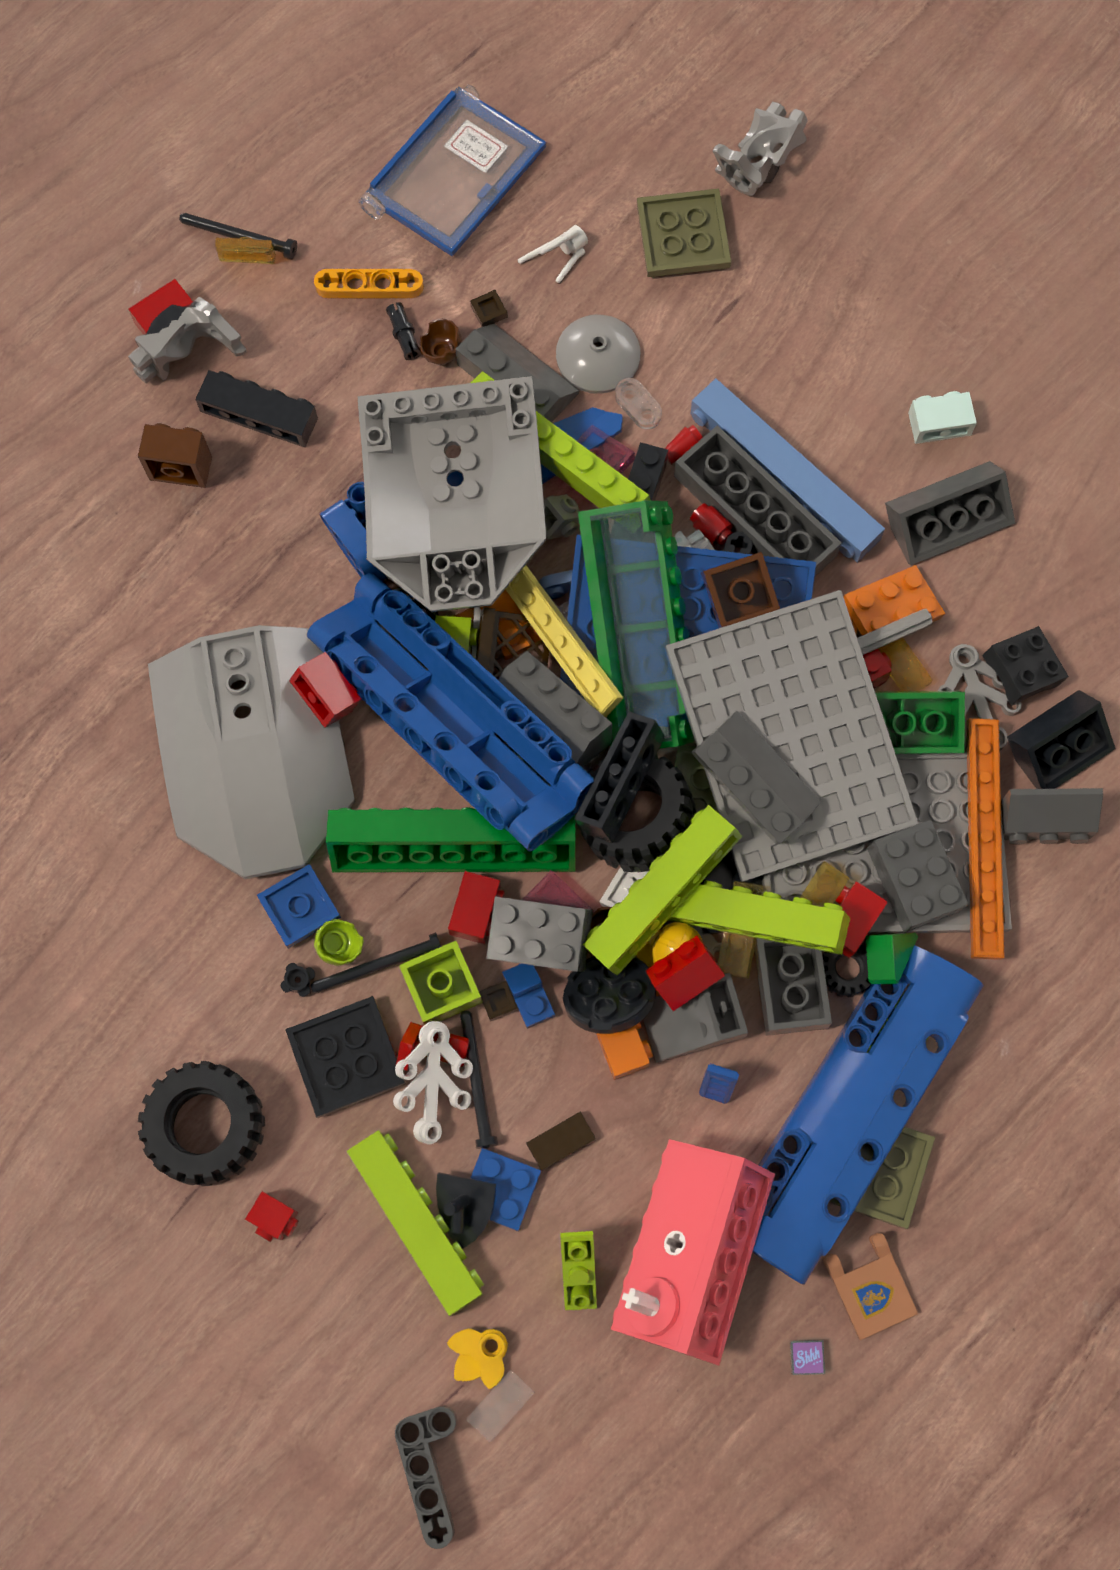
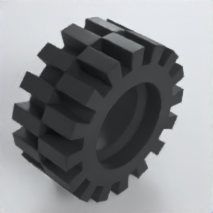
M863 942L851 956L859 965V974L853 979H844L836 971L837 961L847 956L830 952L823 953L822 958L826 985L829 987L828 991L831 993L834 991L840 997L847 995L848 998L863 993L870 986L867 951L862 945Z

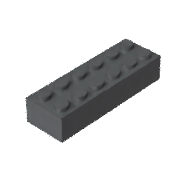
M718 425L676 461L674 477L702 504L706 503L708 506H714L733 524L730 531L733 533L744 532L752 540L751 551L754 554L762 552L763 556L816 562L815 576L838 556L842 543Z

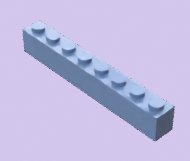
M716 378L692 400L690 413L693 420L699 426H705L710 431L718 425L842 543L840 552L845 557L852 558L858 563L881 540L885 530L881 524Z

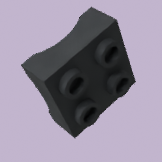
M1039 626L993 644L982 655L986 663L999 676L1011 706L1035 694L1058 687L1069 677Z

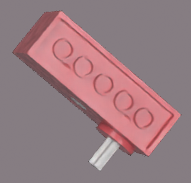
M669 1139L667 1147L662 1154V1164L657 1180L652 1187V1196L648 1209L643 1216V1226L639 1239L633 1249L631 1265L623 1281V1291L619 1304L613 1314L611 1330L719 1366L775 1174L743 1157Z

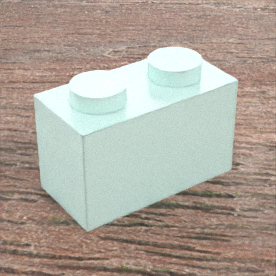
M952 391L938 397L921 396L912 401L908 412L915 444L971 436L977 423L969 392L960 393Z

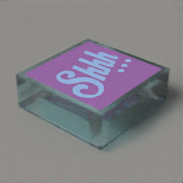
M823 1340L790 1341L791 1375L825 1374Z

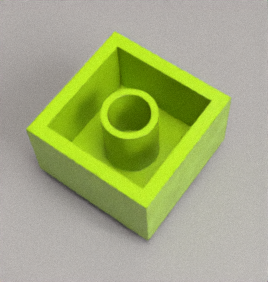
M453 941L399 965L424 1025L431 1021L441 1022L483 1003L457 941Z

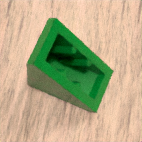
M894 933L866 936L869 982L871 984H898L916 944L918 935L916 933Z

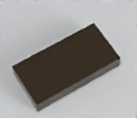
M580 1111L526 1142V1145L540 1170L543 1171L595 1141L596 1137Z

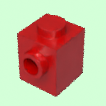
M879 649L864 654L863 658L873 688L875 689L887 682L892 672V664L886 653H881Z
M261 1191L245 1220L257 1226L256 1234L271 1242L274 1237L283 1240L284 1236H291L299 1222L296 1219L299 1212Z

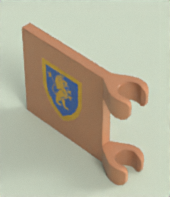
M876 1233L869 1237V1241L878 1259L847 1273H844L837 1255L829 1254L823 1258V1262L834 1282L859 1340L865 1339L918 1314L893 1259L887 1240L882 1233Z

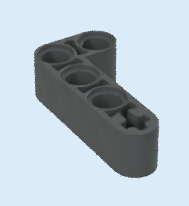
M439 1406L408 1416L399 1421L395 1428L396 1443L422 1535L426 1544L434 1549L446 1547L455 1533L453 1519L430 1443L450 1435L456 1429L458 1423L457 1415L454 1410L447 1406ZM438 1412L447 1413L451 1419V1425L446 1431L437 1430L433 1424L434 1416ZM408 1422L416 1424L419 1428V1437L416 1441H407L402 1435L403 1426ZM415 1456H424L429 1462V1468L425 1474H417L413 1471L411 1462ZM432 1489L437 1493L438 1503L436 1506L429 1508L422 1504L421 1493L423 1490ZM442 1509L444 1515H439L437 1520L441 1528L446 1527L448 1531L443 1535V1540L439 1541L438 1536H432L430 1533L435 1528L433 1517L427 1521L425 1515H433Z

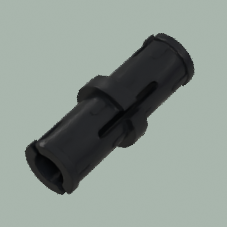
M396 302L397 310H395L394 304H390L386 308V312L394 328L392 331L393 336L399 341L405 360H412L410 353L416 359L421 355V351L414 336V326L412 323H409L401 302Z

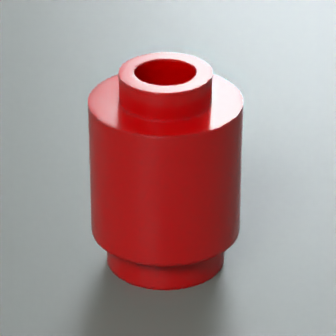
M706 503L700 505L689 519L693 523V528L696 531L699 529L712 546L717 544L722 546L726 543L729 535L733 533L730 531L733 524L714 506H708Z

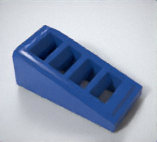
M711 1063L710 1065L708 1064L700 1086L699 1095L724 1104L728 1103L739 1077L738 1072Z

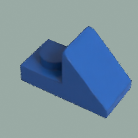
M519 964L502 972L527 1029L555 1017V1013L544 991L542 981L533 965Z

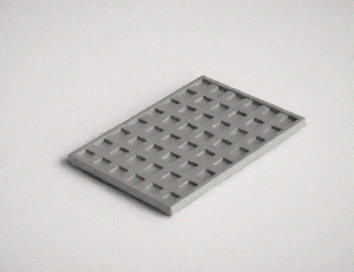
M841 590L665 646L697 747L735 711H738L821 801L809 817L781 844H775L704 767L719 814L743 836L731 849L741 881L918 824Z

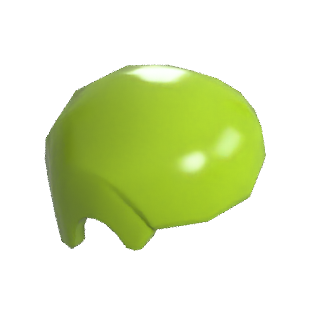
M334 919L325 922L316 931L314 947L318 956L325 963L342 966L353 962L361 954L364 940L363 936H360L354 924Z

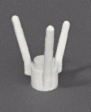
M574 225L559 237L519 258L518 263L522 264L539 254L543 255L560 246L565 254H573L556 278V282L560 283L575 262L585 254L583 247L588 244L587 236L579 226Z

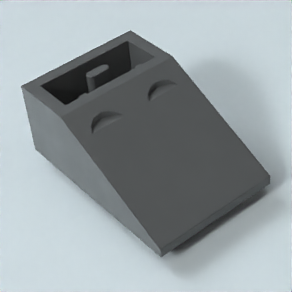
M730 973L725 974L723 978L675 1011L669 1007L661 995L656 996L652 1009L643 1019L655 1063L745 1039L748 1034Z

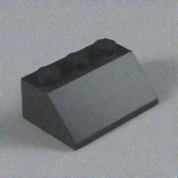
M1103 788L1010 789L1001 800L1004 840H1009L1010 844H1025L1028 840H1040L1041 844H1053L1062 839H1070V843L1073 844L1089 842V839L1099 829Z

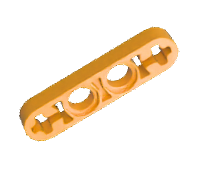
M323 269L314 277L316 292L323 298H416L421 295L424 289L422 275L414 269ZM355 278L362 280L363 284L358 289L348 287L350 280ZM385 278L391 283L386 289H379L375 285L379 279ZM339 279H342L343 288H339ZM395 279H399V288H396ZM325 280H331L329 287L325 288L323 286ZM409 280H414L413 287L409 288L407 286Z

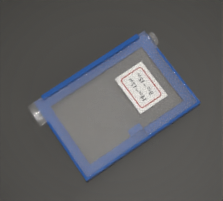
M469 84L464 89L458 86L455 91L451 90L371 181L369 189L359 199V205L370 217L378 220L386 213L452 257L546 148V141L478 99L479 93L477 89Z

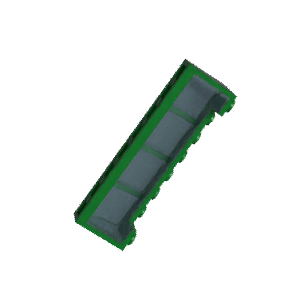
M644 500L578 512L598 662L623 696L619 704L606 717L612 723V743L629 711L657 721L665 735L660 748L677 747L696 742L665 649L666 645L690 638L689 631L684 624L683 615L686 612V606L680 594L679 585L681 584L682 576L679 567L676 565L675 555L677 554L678 546L675 537L672 535L671 524L674 517L668 501Z

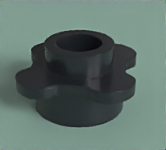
M295 963L288 964L284 981L280 985L281 989L285 993L290 991L298 993L300 997L308 996L310 994V982L315 978V971L310 967L304 969ZM297 977L301 978L299 983L295 982Z

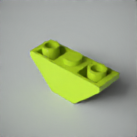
M593 1231L560 1233L565 1310L597 1309Z

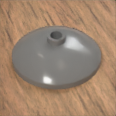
M588 315L577 319L565 328L556 346V361L562 376L577 389L588 393H609L623 387L633 378L640 363V344L635 333L627 324L608 315ZM600 342L603 345L601 347H596L594 343Z

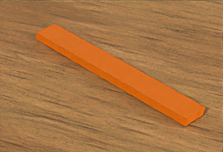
M969 718L966 721L971 959L1002 960L1004 959L999 720Z

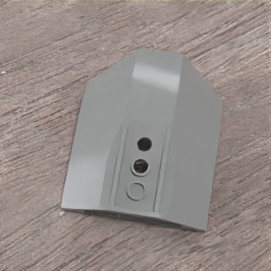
M532 376L357 396L365 490L366 559L431 612L491 606L546 541L541 461ZM451 445H457L461 448V453L456 458H448L445 455L446 449ZM454 471L461 472L464 476L462 484L456 487L449 485L447 482L448 475Z
M258 625L199 637L148 664L158 742L176 836L243 879L305 867L326 840L328 810L351 808L355 803L339 720L324 728L289 681L299 666L323 653L307 637L309 628ZM237 680L246 682L245 686L239 690L231 689V685ZM240 706L251 708L250 715L244 719L235 717L234 713Z

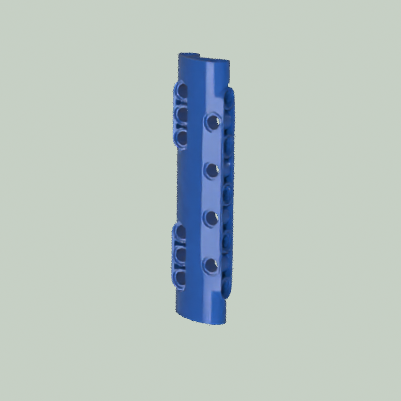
M368 573L356 584L354 600L318 619L310 626L307 637L323 653L326 652L331 660L338 664L341 673L356 688L360 698L493 827L498 830L505 828L528 851H533L558 832L578 812L594 782V778L571 758L572 751L570 747L406 594L401 591L391 590L374 573ZM377 622H379V623H380L389 633H391L408 651H410L426 668H428V671H427L425 668H423L407 651H405L388 633H386V632L377 624ZM497 734L498 736H500L516 753H518V754H519L534 770H536L551 786H548L535 772H533L517 755H515V754H514L499 738H497L495 735Z
M915 945L899 983L892 984L893 991L891 995L885 994L882 991L881 984H870L759 1163V1166L767 1169L770 1163L777 1164L780 1168V1177L772 1183L753 1253L802 1285H805L821 1256H825L834 1245L969 1018L967 1013L984 986L981 981L963 969ZM910 984L907 990L905 991L904 995L902 996L901 1000L899 1001L898 1005L896 1006L895 1010L891 1014L890 1018L888 1019L887 1023L885 1024L884 1028L877 1037L876 1041L874 1042L873 1046L871 1047L870 1051L866 1053L870 1045L872 1044L873 1040L877 1036L878 1032L880 1031L881 1027L883 1026L884 1022L891 1013L892 1009L894 1008L895 1004L897 1003L898 999L905 990L906 986ZM867 1005H871L876 1009L877 1018L875 1021L869 1020L866 1017L865 1008ZM851 1031H855L860 1035L861 1044L859 1047H855L850 1043L849 1034ZM928 1037L934 1038L937 1042L938 1048L935 1053L930 1052L926 1047V1039ZM897 1089L902 1091L906 1097L905 1104L902 1107L898 1106L893 1099L894 1092ZM787 1136L793 1137L797 1143L796 1151L793 1154L787 1153L783 1147L784 1139ZM812 1143V1146L810 1147L809 1151H808L807 1154L805 1155L804 1159L802 1160V1162H801V1164L799 1165L798 1169L796 1170L795 1174H794L793 1177L791 1178V1180H790V1182L788 1183L787 1187L785 1188L784 1192H783L782 1195L780 1196L779 1200L777 1201V1203H776V1205L774 1206L773 1210L771 1211L770 1215L767 1216V1214L769 1213V1211H770V1209L772 1208L773 1204L775 1203L776 1199H777L778 1196L780 1195V1193H781V1191L783 1190L784 1186L786 1185L787 1181L789 1180V1178L791 1177V1175H792V1173L794 1172L795 1168L797 1167L798 1163L800 1162L801 1158L803 1157V1155L805 1154L806 1150L808 1149L809 1145ZM865 1143L869 1144L873 1149V1157L870 1161L864 1160L861 1156L860 1150ZM832 1198H835L840 1203V1212L837 1216H832L827 1210V1204Z

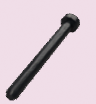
M182 213L179 217L182 224L282 252L284 258L292 260L297 251V241L290 238L285 242L188 213Z
M437 933L430 934V940L314 981L311 984V989L313 993H320L440 948L441 944Z
M462 1011L460 1020L463 1037L470 1040L466 1057L473 1065L470 1082L480 1138L475 1140L476 1149L497 1146L498 1141L497 1137L491 1134L473 1016L470 1011Z

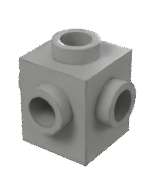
M567 494L555 497L552 495L544 500L546 538L553 539L571 536L578 529L577 524L579 523L578 512L580 510L575 500Z

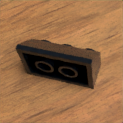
M1080 690L1007 736L1015 761L1036 789H1055L1116 749L1101 702Z

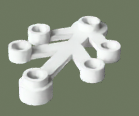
M439 1021L428 1022L421 1028L419 1032V1045L406 1059L400 1060L395 1067L398 1077L405 1080H411L415 1077L403 1091L395 1095L393 1103L398 1110L404 1112L411 1111L415 1106V1097L425 1087L424 1117L415 1123L413 1130L415 1138L425 1144H434L442 1135L441 1125L437 1122L439 1087L450 1098V1104L454 1108L464 1110L471 1103L470 1094L459 1089L440 1067L441 1054L451 1065V1071L455 1076L467 1078L473 1071L472 1063L461 1058L448 1043L450 1038L449 1030L444 1023ZM438 1032V1039L434 1043L433 1036ZM427 1055L426 1067L416 1076V1065ZM464 1063L465 1069L460 1073L459 1067ZM408 1064L409 1072L404 1075L403 1069ZM462 1094L463 1101L458 1104V1097ZM407 1096V1104L402 1107L401 1101ZM431 1127H433V1132L431 1136L428 1137V1131Z

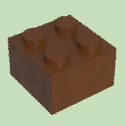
M162 423L155 425L145 424L138 458L149 480L206 488L212 455L203 433L191 427L176 429Z
M762 552L701 572L719 628L780 609Z

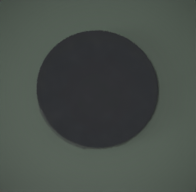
M595 956L587 959L585 971H572L567 977L568 981L562 998L569 1018L580 1028L599 1034L617 1033L635 1026L647 1016L656 999V989L646 972L649 967L643 961L634 957L616 975Z

